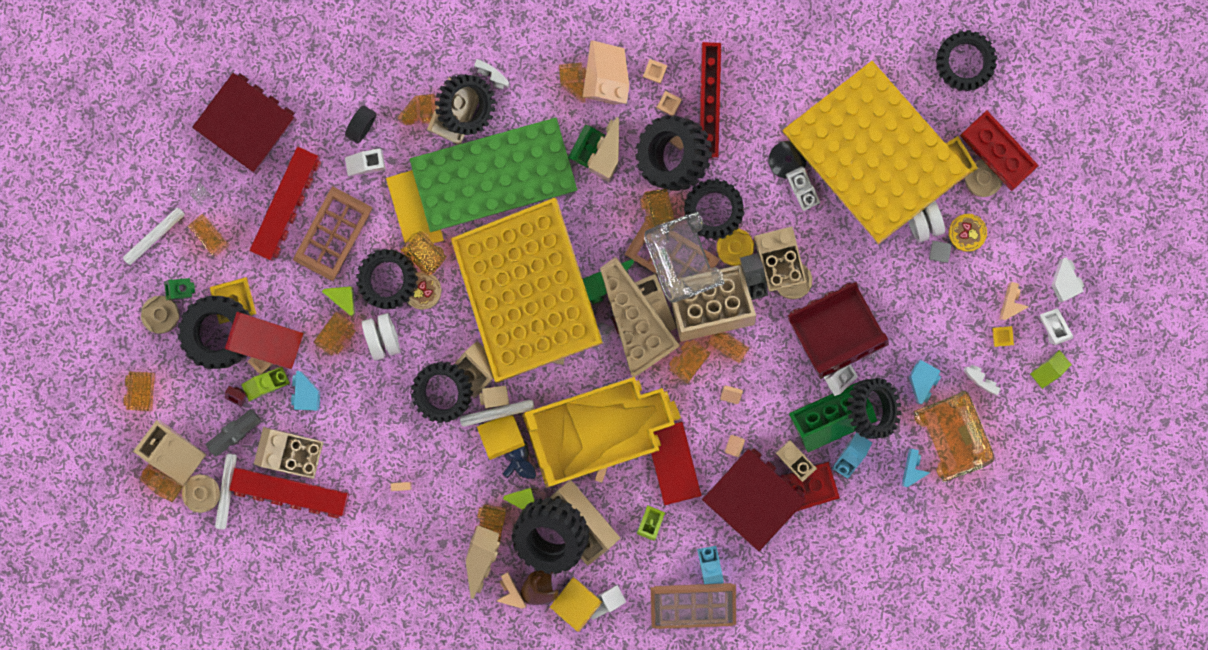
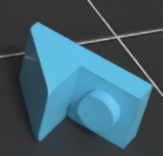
M909 449L901 485L903 487H909L930 473L915 469L916 466H919L921 455L918 454L919 450Z

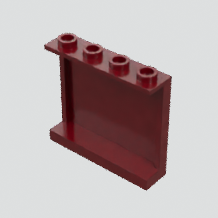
M232 73L192 128L250 171L257 174L261 169L259 168L291 123L297 119L293 116L295 113L288 107L281 108L278 105L279 101L270 95L268 98L262 94L264 90L258 85L251 86L247 83L249 80L241 73L238 75Z
M857 281L846 283L841 289L835 292L830 291L819 300L814 299L807 306L801 309L796 308L788 315L789 323L819 379L889 346V339L882 332L862 296Z
M748 447L711 490L702 497V501L759 552L804 504L806 498L804 497L805 493L799 487L794 488L789 484L791 480L784 474L780 476L775 471L777 468L770 461L765 462L761 458L762 454L756 448L750 449Z

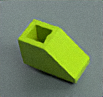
M279 367L255 376L241 385L250 402L287 386L290 382L283 367Z

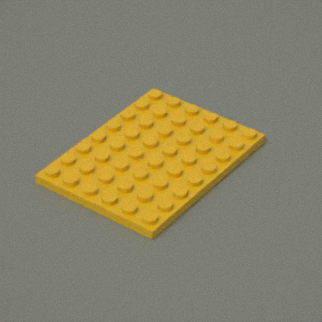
M870 61L782 130L789 141L878 245L970 174L968 168L873 61Z
M556 198L451 238L496 383L603 344Z

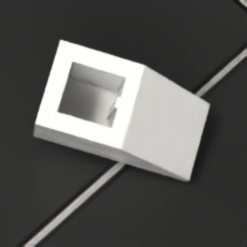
M381 149L363 151L345 157L348 177L386 170Z
M1067 257L1059 261L1051 285L1059 302H1064L1084 292V284L1081 278L1076 276L1072 260H1068Z

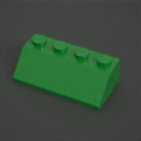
M857 383L848 386L839 395L834 396L832 393L789 413L807 453L855 432L856 426L851 425L853 418L849 419L848 417L852 412L847 410V406H851V403L847 401L848 398L852 397L849 393L851 390H854L853 386L857 385ZM867 397L866 412L870 422L873 424L877 422L873 406Z

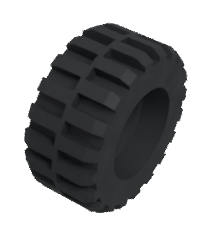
M665 115L661 119H654L652 121L653 124H648L644 128L646 131L644 133L641 132L639 136L640 142L636 145L638 153L635 156L636 160H639L637 164L639 171H643L641 175L653 186L663 189L680 191L681 189H689L690 185L695 186L699 183V178L703 179L706 174L704 172L705 169H709L710 166L708 161L709 158H712V152H709L711 142L707 140L708 134L702 130V126L683 117ZM679 136L684 146L683 158L676 168L669 171L664 163V149L672 138Z
M207 296L196 300L194 304L191 303L187 307L188 310L183 312L181 316L183 319L178 323L180 334L177 335L182 343L180 345L181 349L186 352L185 356L188 359H192L194 364L207 369H221L231 367L239 363L243 357H246V355L225 348L218 351L208 349L200 338V326L203 320L210 315H223L230 320L232 325L237 312L250 315L241 303L229 297Z
M540 498L530 502L522 510L513 527L511 537L512 542H514V550L518 551V557L521 560L524 559L527 566L531 565L538 572L542 570L547 574H551V572L558 574L562 570L564 572L570 570L579 562L589 541V527L585 525L586 520L584 516H580L581 512L577 508L571 507L572 504L568 502L563 503L561 499L557 498L556 500H552V498L542 500ZM545 527L556 531L565 543L553 544L544 540L536 528Z

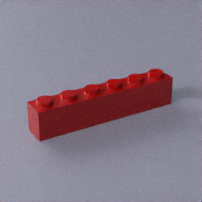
M702 42L699 125L702 126L703 131H706L708 134L707 140L711 142L709 152H712V158H709V160H718L721 43Z
M297 146L249 251L270 261L279 257L281 242H285L289 235L287 229L290 223L293 224L297 218V213L295 212L298 206L301 207L304 203L305 196L303 194L306 189H310L313 183L311 177L314 171L317 172L320 168L321 161H319L320 157Z
M234 468L229 491H234L235 496L245 497L247 494L253 496V500L264 502V499L272 500L271 504L283 506V503L291 504L290 508L301 510L302 507L309 508L310 513L320 514L322 511L328 513V517L339 519V516H344L349 497L348 492L242 468Z

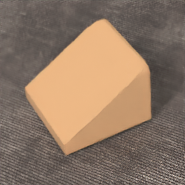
M725 385L723 386L720 399L739 404L743 391Z
M730 435L725 453L740 457L745 439Z

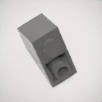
M759 254L741 257L740 263L751 300L768 296L764 267Z

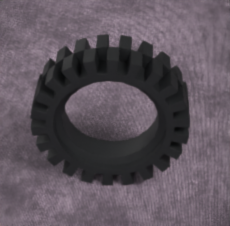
M971 30L952 34L942 43L937 52L936 69L939 71V77L943 78V82L949 84L950 88H956L958 91L965 90L966 92L982 87L993 76L997 66V55L994 53L996 50L992 48L991 41H987L984 35L980 36L979 32L975 31L973 33ZM961 44L975 46L983 57L981 72L972 78L957 76L949 65V56L953 48Z
M458 74L457 76L450 77L451 80L444 82L446 86L439 88L442 93H437L436 97L440 98L439 102L435 101V106H439V109L435 110L436 114H440L438 120L444 122L442 125L454 133L474 135L477 134V131L481 132L484 130L482 126L487 127L490 124L487 122V119L492 120L493 118L490 112H495V108L491 107L492 104H496V100L491 99L494 96V92L489 91L491 89L490 85L485 84L486 81L480 79V77L467 74ZM470 87L479 98L478 112L471 120L460 122L452 112V100L458 90Z
M706 179V182H699V185L694 186L692 191H689L687 194L688 197L685 199L684 207L685 218L691 230L696 232L698 236H703L708 240L709 238L717 240V238L724 239L726 238L725 236L732 235L733 231L737 230L739 224L742 223L744 216L743 200L739 191L732 184L729 185L727 181L723 180L722 182L719 179L711 181V179ZM709 193H720L726 196L732 205L731 216L724 224L719 226L704 224L699 220L696 213L698 202Z
M392 249L376 250L374 254H368V258L362 260L363 265L358 267V270H360L359 274H356V278H358L356 285L360 288L358 291L363 295L362 298L372 306L387 310L396 309V307H402L403 303H408L410 301L409 297L415 294L413 292L414 288L417 289L418 286L416 284V281H418V276H416L417 270L413 267V262L406 255ZM384 262H394L401 268L404 278L401 289L389 297L378 295L371 285V275L374 269Z
M443 361L423 368L417 374L418 376L414 378V384L411 386V390H413L411 398L415 399L413 405L418 406V413L422 412L424 418L429 417V421L434 422L436 420L437 423L444 421L447 423L461 416L469 408L468 405L471 403V396L473 395V391L470 389L472 382H468L470 378L468 375L465 376L463 374L465 371L463 369L459 370L456 364L451 365V362L443 363ZM433 376H447L456 384L458 399L453 407L439 409L434 407L427 399L426 386Z
M874 378L859 381L857 385L853 386L854 390H851L849 393L852 397L848 398L847 402L851 403V406H847V410H851L852 414H849L848 417L849 419L853 418L851 425L856 426L855 432H860L859 435L866 439L889 437V435L894 433L893 430L898 428L895 423H900V419L897 416L901 415V411H898L897 407H901V403L896 402V400L900 399L899 395H894L896 389L891 388L892 384L885 379ZM872 391L878 394L883 408L882 419L877 426L870 422L866 412L867 397Z

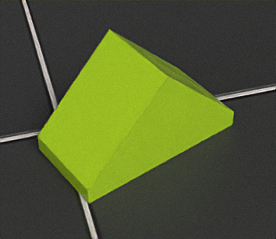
M352 286L323 289L322 292L351 317H354L355 303Z
M1058 350L1031 372L1030 375L1043 389L1061 377L1072 364Z
M531 488L503 497L505 501L522 510L527 504L535 501Z
M647 505L636 533L655 541L665 512Z

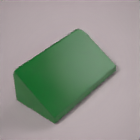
M584 125L568 159L588 168L587 162L592 153L596 154L598 150L597 144L602 136L605 137V134L592 126Z

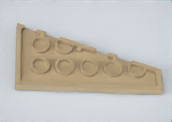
M615 257L600 267L631 376L636 377L680 345Z

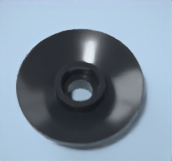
M790 141L778 143L769 154V166L773 173L780 178L787 179L785 174L802 166L806 167L807 160ZM790 156L792 161L786 162L785 157Z

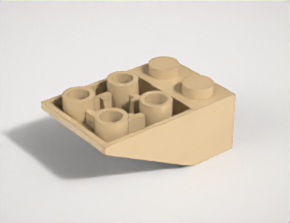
M618 117L614 121L610 120L606 128V137L602 136L597 144L598 151L596 155L592 153L587 162L589 172L607 182H610L618 167Z
M793 227L754 236L757 253L764 267L769 292L806 283Z
M656 274L635 282L669 331L677 329Z
M161 420L155 421L133 451L146 462L183 486L207 455Z
M263 427L254 464L263 468L314 479L324 442Z
M477 525L470 541L465 560L471 599H474L476 593L480 594L484 585L483 581L489 575L491 563H494L500 542H498L499 533Z

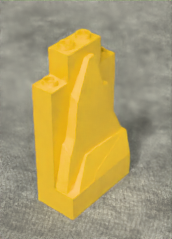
M635 377L525 412L522 416L546 488L658 451V446H661L657 435L654 436L653 432L675 425L674 421L676 420L673 409L670 410L668 405L670 398L667 391L664 392L663 388L641 395L642 387L640 381H636Z

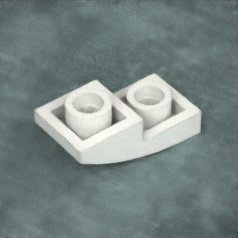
M476 59L474 67L478 70L477 73L484 76L491 74L490 82L493 83L495 88L501 90L504 87L509 88L508 80L498 70Z
M803 166L785 174L803 211L820 203Z
M974 365L964 368L965 374L981 389L992 395L999 394L1001 388L996 386V382L988 379L985 382L983 381L985 373L981 372V368Z

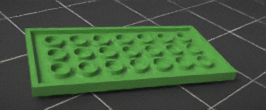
M557 118L409 159L430 233L578 191Z

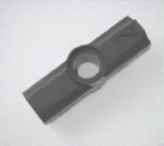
M250 409L236 421L233 420L221 429L222 432L205 445L217 457L231 445L237 444L262 421L253 409Z

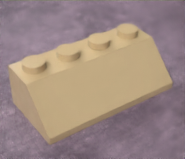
M569 480L549 497L552 500L557 498L561 499L563 503L568 502L572 504L571 507L577 508L581 512L580 516H584L586 520L585 525L589 527V541L581 559L587 566L609 550L620 539L618 534L572 480Z

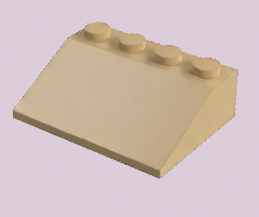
M741 265L667 281L680 342L755 325L756 313Z

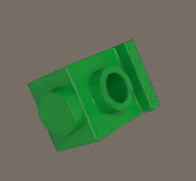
M190 278L164 281L166 301L189 299L195 293L194 282L190 281ZM180 285H183L184 292L179 290Z

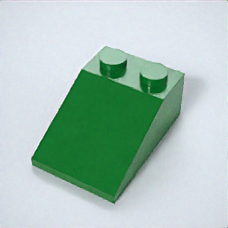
M633 259L621 263L627 272L634 265ZM598 272L583 278L590 303L596 305L603 302V298L607 296V291L602 273Z

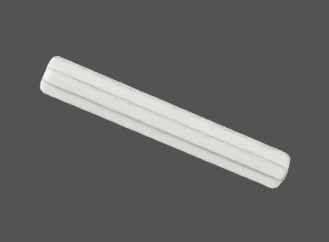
M180 208L172 211L123 256L124 261L129 265L135 262L184 217V212Z
M526 400L460 417V423L465 427L535 409L533 400Z
M228 453L225 458L215 528L224 530L227 525L232 492L229 489L237 460V455Z

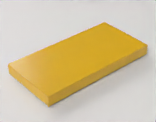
M413 170L387 177L386 181L407 251L444 241L441 230L430 233Z

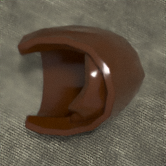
M542 570L539 572L534 571L527 577L520 592L524 602L529 605H542L558 598V589L553 591L551 577L553 572L547 574Z

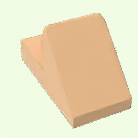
M1008 283L999 317L1001 321L1029 307L1014 303L1015 300H1018L1021 289H1018V283Z
M509 572L501 575L502 580H500V584L504 591L508 590L509 593L496 601L521 609L525 608L526 604Z

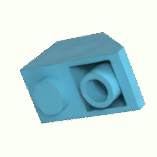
M922 360L917 361L909 375L914 397L919 405H922L923 402H928L932 394L929 392L933 385L936 386L941 378L939 376L940 370Z
M296 371V375H293L292 386H295V394H292L291 405L294 406L295 410L319 411V389L302 371Z
M855 433L832 469L848 479L866 457L872 442L865 437H861L859 433Z
M717 547L697 549L704 584H723L724 580Z

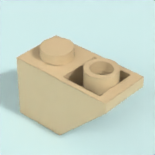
M506 385L484 388L482 393H479L480 403L485 405V408L510 405Z
M788 440L775 452L780 460L802 482L817 469L791 440Z

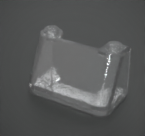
M698 211L648 229L644 234L664 293L671 303L725 284L723 273L716 267L710 268L697 232L702 230L703 219Z

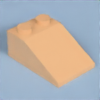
M593 40L590 41L583 97L614 105L627 104L629 78L624 48Z

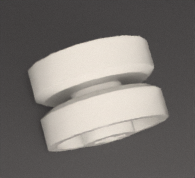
M936 201L908 221L918 243L928 240L930 233L935 237L945 233V225Z
M388 313L378 316L379 328H377L375 321L371 318L362 321L364 335L374 361L385 357L384 346L391 356L401 353L398 335Z

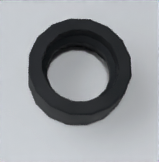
M365 105L361 106L348 124L345 137L357 144L360 143L372 127L377 116L376 112Z

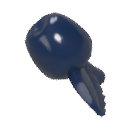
M523 440L525 446L504 454L506 460L510 462L509 466L502 473L507 479L515 470L522 478H536V471L533 465L527 461L529 447L525 440Z

